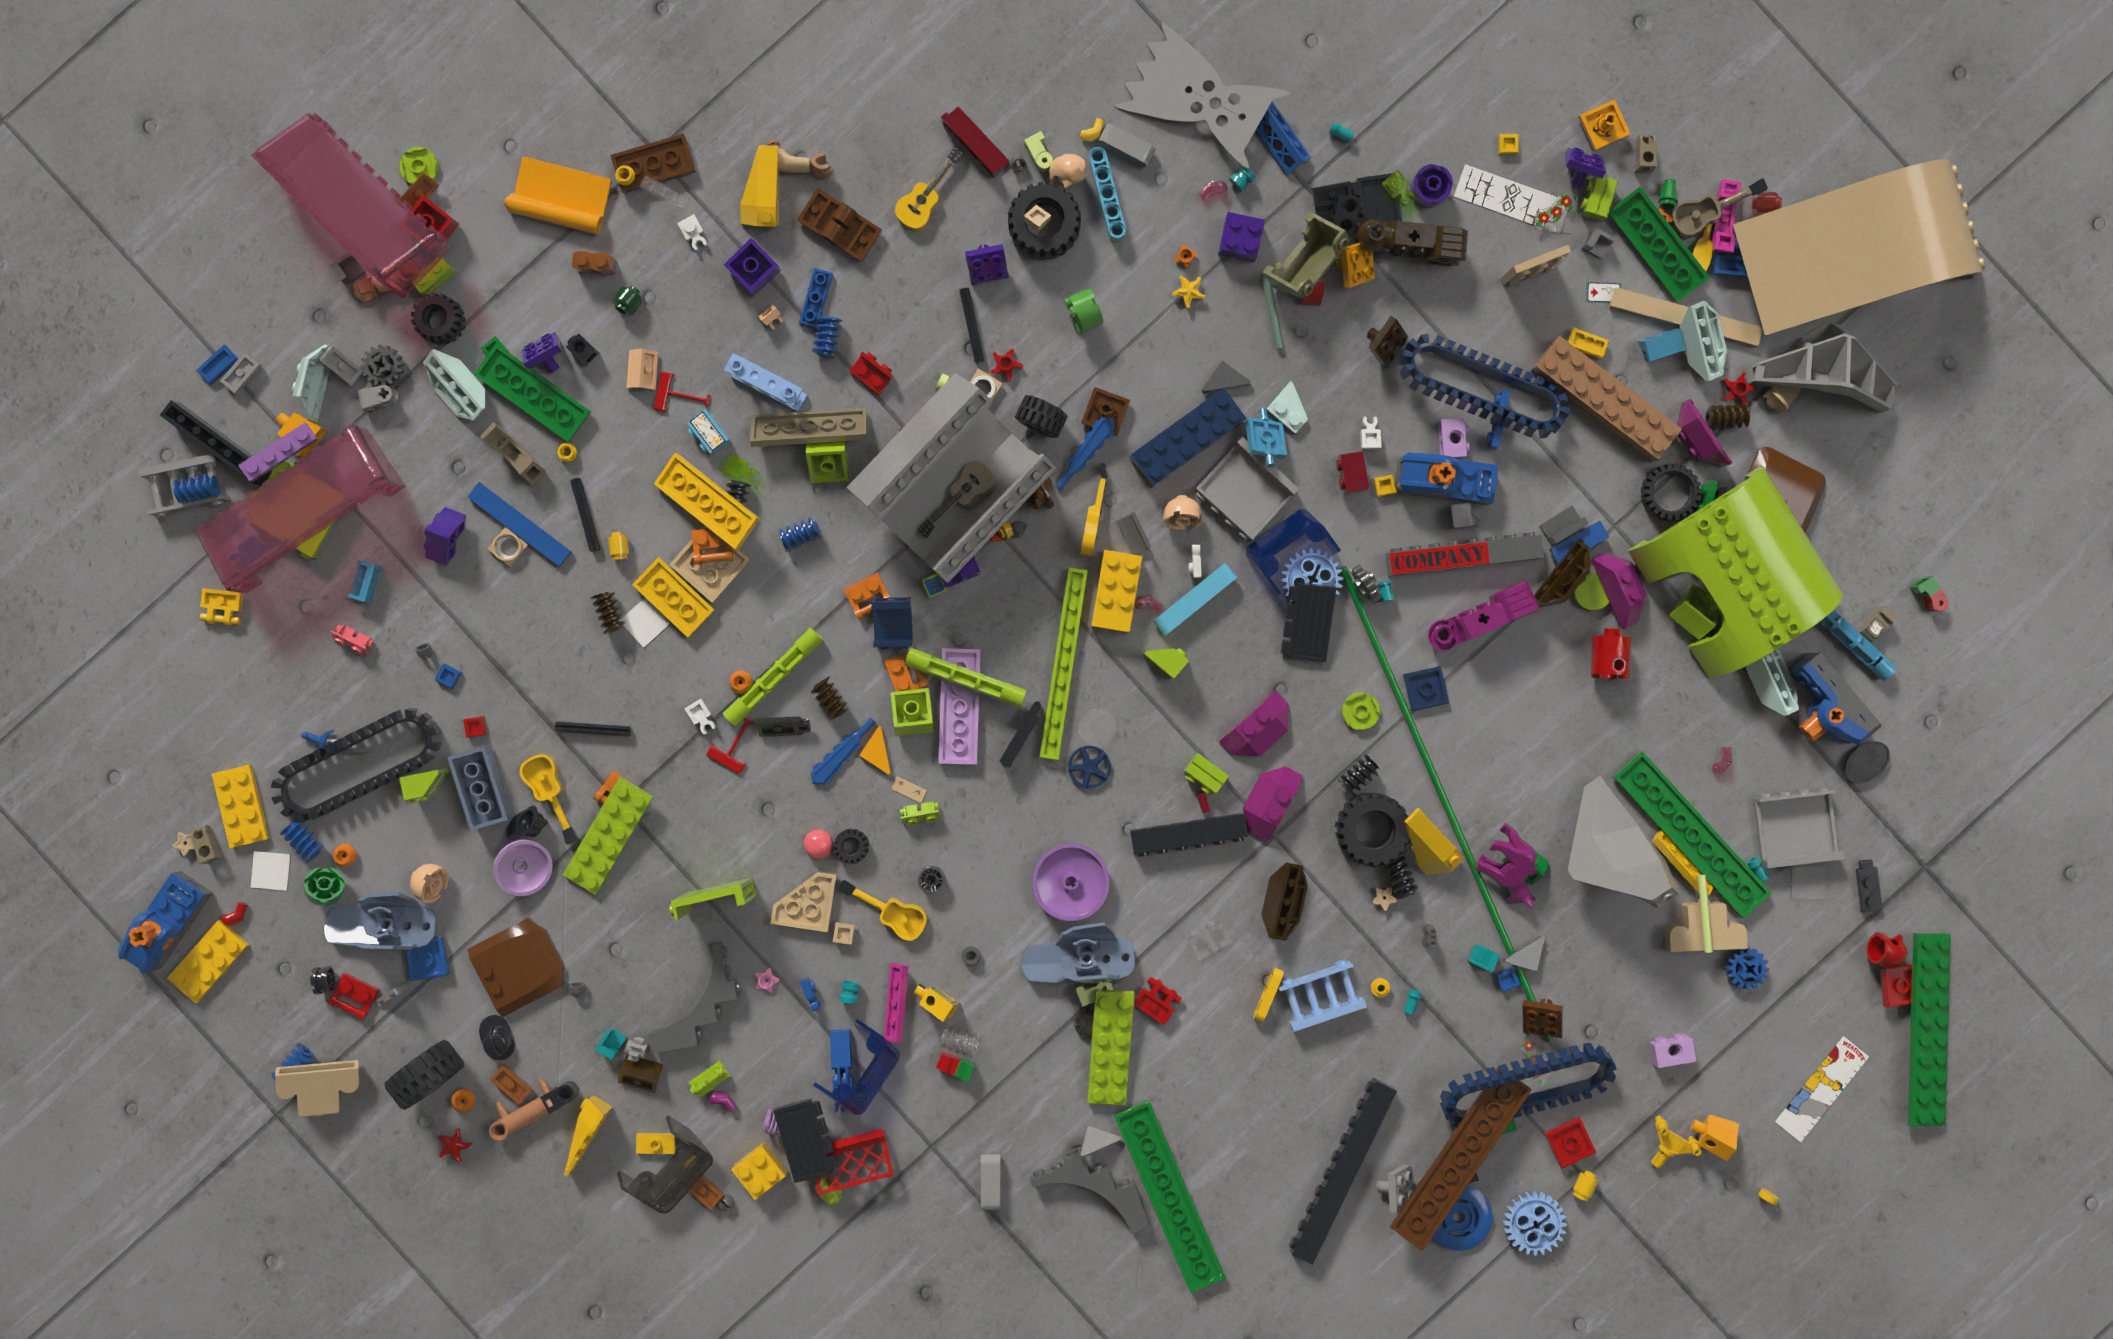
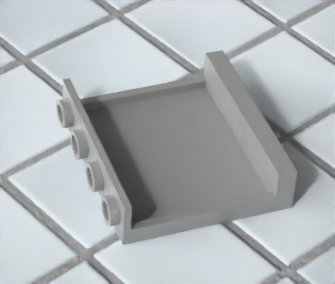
M1242 437L1195 488L1197 492L1195 495L1203 502L1206 500L1211 505L1210 509L1214 513L1223 515L1225 517L1224 522L1231 528L1235 526L1239 530L1238 534L1245 541L1248 539L1252 541L1299 488L1275 466L1267 468L1265 457L1250 454L1248 441Z
M1825 786L1816 787V791L1809 792V789H1799L1794 794H1790V791L1778 792L1777 796L1765 793L1759 794V798H1753L1759 855L1764 868L1844 859L1843 851H1838L1832 794L1836 793V790H1829Z

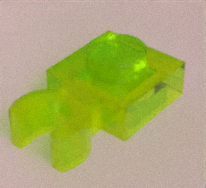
M1399 170L1382 182L1393 198L1397 195L1400 197L1399 201L1404 207L1408 204L1405 199L1406 196L1411 200L1415 198L1413 192L1406 189L1410 184Z
M732 453L723 468V471L740 480L744 475L750 483L755 482L750 478V474L752 472L760 473L755 468L748 469L749 462Z

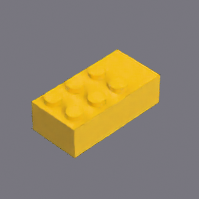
M1104 550L1091 627L1126 633L1130 632L1142 556Z

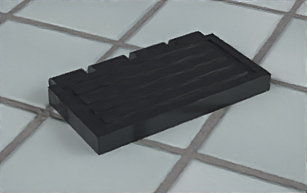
M1395 173L1357 178L1356 182L1351 183L1352 196L1362 198L1361 202H1363L1362 213L1358 215L1361 218L1357 220L1359 226L1371 219L1381 222L1402 221ZM1371 230V236L1377 238V233ZM1380 249L1378 251H1373V254L1386 252H1383L1382 249Z
M1297 582V586H1289L1288 600H1294L1295 603H1287L1285 618L1292 619V621H1285L1283 637L1290 638V640H1282L1281 654H1287L1289 659L1326 662L1336 586Z
M812 1098L773 1109L794 1183L832 1174L833 1169L839 1167L835 1153L828 1154L834 1151L830 1135L822 1136L828 1133V1128L824 1117L817 1118L823 1115L820 1101L813 1102Z

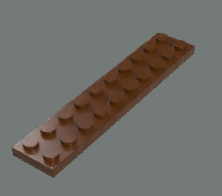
M1499 1067L1496 1068L1497 1074L1501 1073ZM1515 1081L1481 1090L1389 1227L1423 1251L1532 1089L1521 1081Z

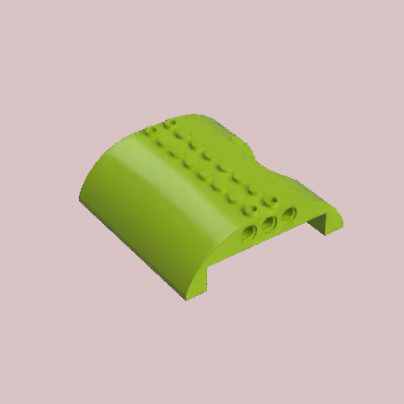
M1762 465L1745 475L1746 480L1656 538L1651 541L1643 540L1627 550L1648 583L1680 572L1694 574L1701 581L1720 611L1723 622L1719 632L1711 638L1703 636L1700 640L1698 639L1688 646L1708 678L1734 672L1770 654L1824 619L1839 605L1843 598L1840 588Z

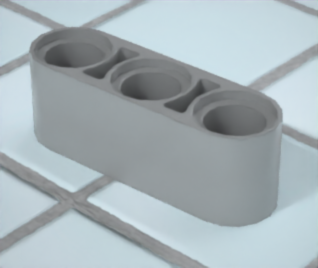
M1112 124L1106 125L1098 140L1102 146L1142 167L1148 166L1156 151L1155 147Z
M981 1154V1210H1000L1001 1155Z

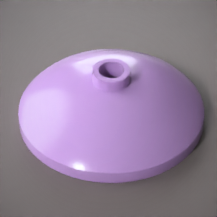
M518 840L505 846L497 855L493 866L494 878L498 886L508 894L514 896L533 894L548 882L553 868L552 858L547 849L536 841ZM523 861L521 866H517L518 862Z

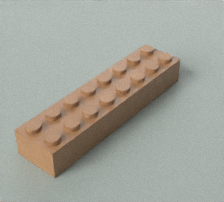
M1561 336L1552 341L1531 369L1535 374L1546 378L1545 381L1548 384L1553 381L1559 385L1556 390L1562 394L1565 393L1569 400L1651 462L1661 458L1682 430Z

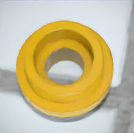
M621 166L616 170L615 178L621 185H630L635 179V173L631 167ZM624 173L629 174L627 179L622 178Z
M563 443L558 447L557 455L562 461L571 462L577 456V449L571 443ZM567 449L571 451L569 456H565Z
M1008 521L998 530L999 536L1004 537L1006 540L1010 539V536L1013 535L1012 527Z
M1377 978L1371 984V991L1376 997H1385L1390 992V984L1383 978ZM1379 985L1384 986L1383 991H1378Z

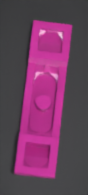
M1722 179L1716 200L1719 202L1739 193L1741 182ZM1737 202L1722 208L1720 219L1713 223L1712 245L1715 251L1734 252L1736 234H1733V224Z

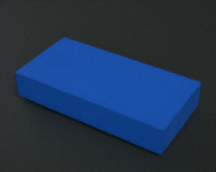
M224 344L196 371L208 384L212 385L239 358Z

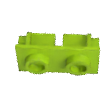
M934 801L921 803V811H918L917 804L904 806L903 809H900L901 821L903 825L913 826L923 821L934 822L941 818L938 802L934 803Z
M719 1060L688 1082L692 1087L690 1091L693 1095L697 1094L700 1098L731 1075Z

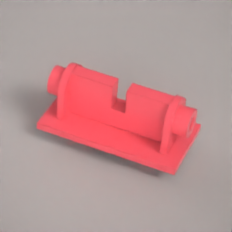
M338 625L335 629L336 632L331 631L333 641L338 645H346L356 654L369 656L367 648L373 646L374 641H372V638L362 633H358L354 638L353 636L356 631L346 625Z

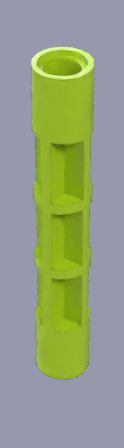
M810 627L779 660L775 661V664L760 679L756 680V683L748 692L739 697L723 712L726 719L737 727L753 711L752 709L767 694L772 692L771 690L824 641L822 637Z
M910 648L904 664L910 668L948 680V682L959 684L1019 708L1027 691L1009 683L990 678L982 673H977L957 664L933 657V655L914 648Z

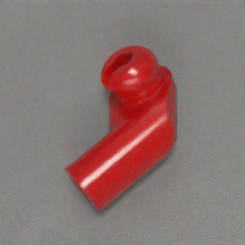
M238 902L235 912L222 916V923L225 926H233L241 922L248 904Z

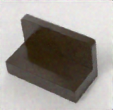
M627 1054L619 1071L618 1083L655 1093L663 1064L639 1058V1061L634 1062L628 1060L629 1055Z

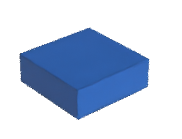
M443 663L435 681L450 689H454L462 672Z
M1513 967L1494 974L1503 993L1520 985Z

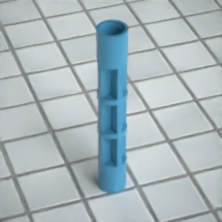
M1833 610L1819 622L1882 681L1887 680L1897 670V667L1837 611Z

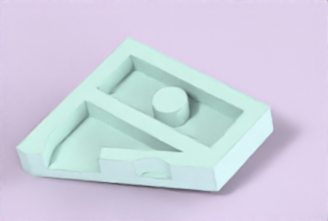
M1290 381L1269 405L1267 411L1279 422L1283 423L1293 434H1296L1308 418L1294 384Z

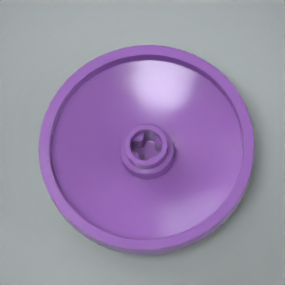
M1065 843L1048 850L1039 859L1034 869L1032 881L1034 895L1039 905L1051 916L1065 921H1077L1094 914L1104 903L1110 883L1108 870L1102 858L1089 847L1076 843Z

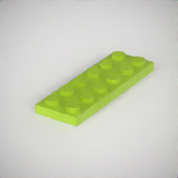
M619 777L564 871L563 876L596 895L654 796L626 779Z
M1095 989L1087 1103L1126 1105L1134 991Z

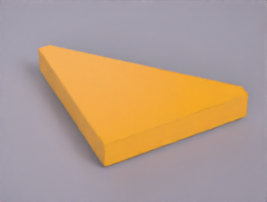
M879 726L859 756L890 775L891 771L882 727Z

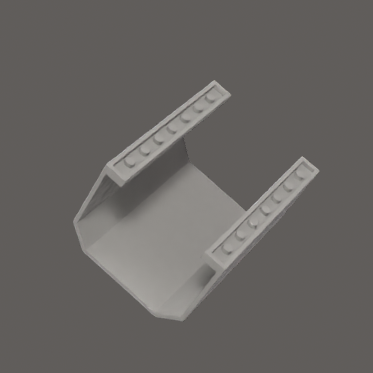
M956 373L847 486L865 506L947 583L1056 469L1042 453L1037 455L1028 449L988 410L987 407L992 401L979 387ZM973 461H980L989 467L997 478V487L994 492L979 499L970 508H966L962 504L955 505L934 525L935 528L929 537L925 538L918 531V528L927 519H931L953 497L950 487L960 478L964 468Z

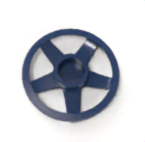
M1096 746L1080 747L1069 759V775L1073 782L1080 787L1087 789L1099 787L1110 775V759L1102 749ZM1085 749H1094L1101 754L1094 759H1090ZM1080 752L1083 763L1071 765L1075 755ZM1104 758L1108 766L1106 774L1097 767ZM1072 771H1082L1084 773L1083 783L1075 779ZM1093 774L1103 779L1097 784L1088 785Z

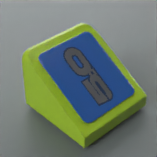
M938 573L922 579L929 598L947 591Z

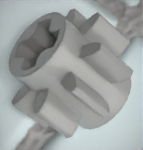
M636 1037L634 1040L628 1041L625 1048V1054L629 1055L628 1060L637 1062L639 1058H645L648 1045L644 1044L645 1039Z

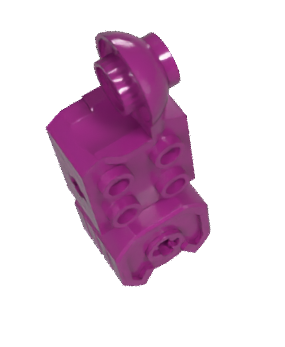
M1528 581L1520 582L1490 595V601L1477 605V610L1468 609L1447 620L1442 619L1434 622L1428 630L1430 644L1437 650L1447 651L1460 642L1476 638L1539 610L1538 603ZM1441 630H1444L1447 634L1444 641L1440 640L1438 636Z

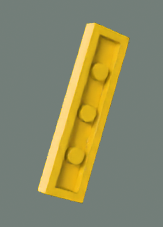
M1659 830L1652 841L1655 847L1667 857L1669 863L1674 865L1681 876L1699 893L1698 875H1702L1701 872L1662 830ZM1706 879L1707 895L1709 896L1713 886Z

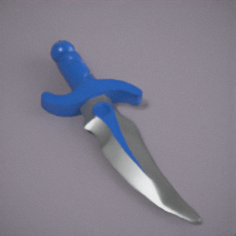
M334 730L325 732L322 737L308 732L301 734L303 739L318 743L319 749L338 740L328 738ZM353 746L340 753L362 755L372 752L373 749Z

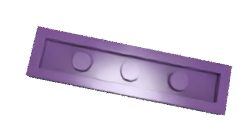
M305 422L238 466L248 480L254 482L317 441L318 438Z

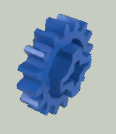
M1749 947L1744 949V951L1737 949V954L1731 952L1733 958H1727L1726 960L1730 964L1725 966L1730 971L1726 973V976L1732 977L1730 982L1736 983L1737 987H1744L1747 990L1750 989V985L1753 988H1757L1756 983L1763 984L1761 979L1763 977L1768 978L1764 973L1769 971V968L1765 967L1768 960L1762 959L1764 954L1758 953V950L1754 948L1751 950ZM1744 956H1752L1747 959L1743 958ZM1747 977H1750V978H1751V980H1747V981L1742 980V979H1746Z

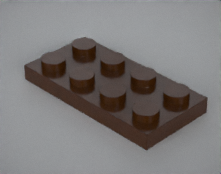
M684 133L610 155L615 173L621 166H629L635 173V179L630 185H621L619 183L622 193L696 172ZM624 173L622 178L627 179L629 174Z

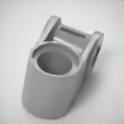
M386 385L358 390L362 411H370L393 405L399 399L398 391Z

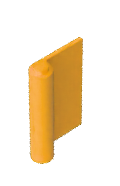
M522 156L515 192L506 197L504 206L510 213L598 235L602 228L612 179Z

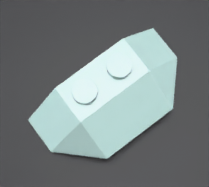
M1702 301L1688 308L1679 328L1682 330L1688 364L1706 381H1711L1722 376L1724 373L1723 367L1726 361L1727 348L1719 314L1706 301Z
M323 345L301 359V363L297 366V379L292 386L293 398L307 420L318 423L330 374V369L320 362L319 359L330 347L329 345Z
M435 349L432 350L423 362L432 388L456 416L472 421L476 420L485 408V388L461 360Z
M1777 649L1746 666V670L1762 704L1783 716L1799 710L1797 688L1781 653Z

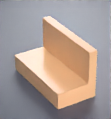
M642 348L629 350L626 388L656 390L657 351Z

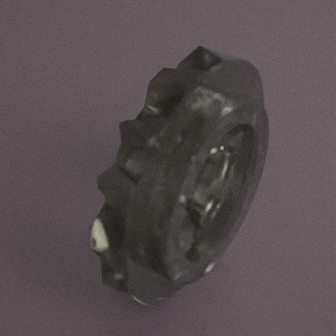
M1091 1007L1080 1010L1074 1018L1075 1030L1083 1038L1092 1039V1028L1089 1026L1084 1027L1086 1024L1084 1017L1088 1020L1093 1019L1094 1008Z

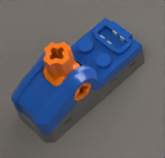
M1408 452L1398 459L1395 487L1396 491L1401 494L1490 505L1494 502V494L1496 493L1498 465L1458 460L1446 455Z
M1821 652L1806 653L1789 667L1792 677L1804 686L1803 689L1809 696L1814 697L1807 710L1808 719L1799 726L1803 735L1811 741H1816L1825 733L1840 742L1861 745L1882 727L1878 719Z
M182 871L171 873L147 910L141 912L128 927L118 949V958L127 960L139 968V972L142 974L161 969L213 892Z

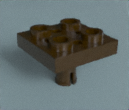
M1390 316L1380 331L1375 328H1371L1368 331L1367 338L1373 341L1369 349L1380 365L1387 368L1395 359L1400 348L1405 345L1408 335L1398 320Z

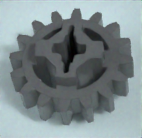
M379 344L378 349L370 347L372 352L365 351L367 358H361L365 365L360 366V368L366 370L363 376L369 377L367 381L370 383L374 382L376 386L381 384L388 386V382L395 385L394 379L400 380L401 378L398 374L404 373L400 369L402 366H405V363L400 362L403 357L399 354L396 355L398 351L394 348L391 350V347L388 345L384 348Z
M1359 564L1350 570L1354 577L1352 584L1361 597L1368 598L1373 604L1382 599L1379 592L1380 584L1371 571L1364 570Z

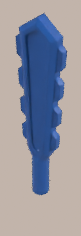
M1112 417L1100 418V420L1095 421L1092 426L1093 430L1084 437L1085 442L1077 447V454L1072 455L1069 459L1068 470L1056 484L1059 489H1063L1074 473L1083 470L1087 466V460H1092L1095 456V451L1100 450L1104 446L1105 439H1110L1114 434L1115 426Z
M871 717L857 732L846 735L843 738L842 744H837L833 748L834 751L832 753H828L823 757L824 761L822 763L818 762L813 767L811 772L812 784L824 785L832 780L834 772H838L843 767L842 763L850 759L851 752L856 751L860 747L862 737L876 723Z

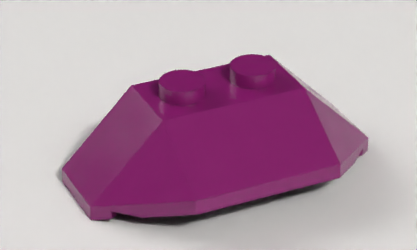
M1691 398L1682 402L1677 425L1682 430L1677 436L1688 447V453L1691 458L1697 462L1721 467L1732 464L1733 462L1720 445Z
M1604 553L1592 559L1591 562L1622 629L1624 630L1638 623L1648 595L1633 562L1609 553Z
M1274 690L1221 738L1219 742L1231 755L1260 757L1288 732V703Z
M1287 766L1260 774L1242 807L1248 831L1251 835L1264 842L1269 840L1292 802L1303 775Z

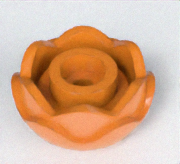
M738 670L730 676L729 686L733 692L745 694L753 686V680L750 673Z
M342 844L335 848L333 860L337 866L347 868L355 864L357 851L350 844Z
M467 1088L455 1091L451 1098L453 1108L461 1113L472 1110L475 1106V1094Z

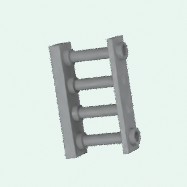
M213 454L138 469L139 477L150 481L156 508L146 511L147 515L155 516L156 519L168 517L167 514L207 505L217 507L224 505V502L231 501L230 497L219 495L218 497L183 504L177 501L173 492V481H178L177 476L179 472L185 471V473H188V478L193 477L196 482L198 468L204 467V469H207V474L212 478V475L216 476V465L223 462ZM165 475L169 477L174 505L167 507L163 506L158 481L160 476Z

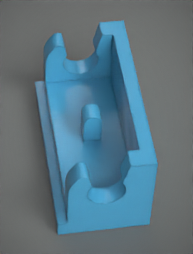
M1672 329L1638 341L1643 358L1648 359V362L1686 350L1681 329Z
M358 560V571L352 591L348 594V597L371 603L382 566Z

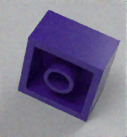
M1227 212L1218 255L1255 262L1258 256L1265 219Z
M752 238L724 263L727 270L753 296L781 271L780 267Z

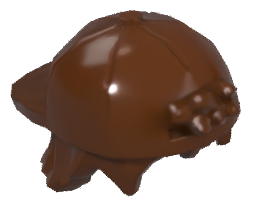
M1050 476L1026 500L1035 510H1038L1041 504L1047 509L1054 507L1053 500L1050 497L1053 489Z

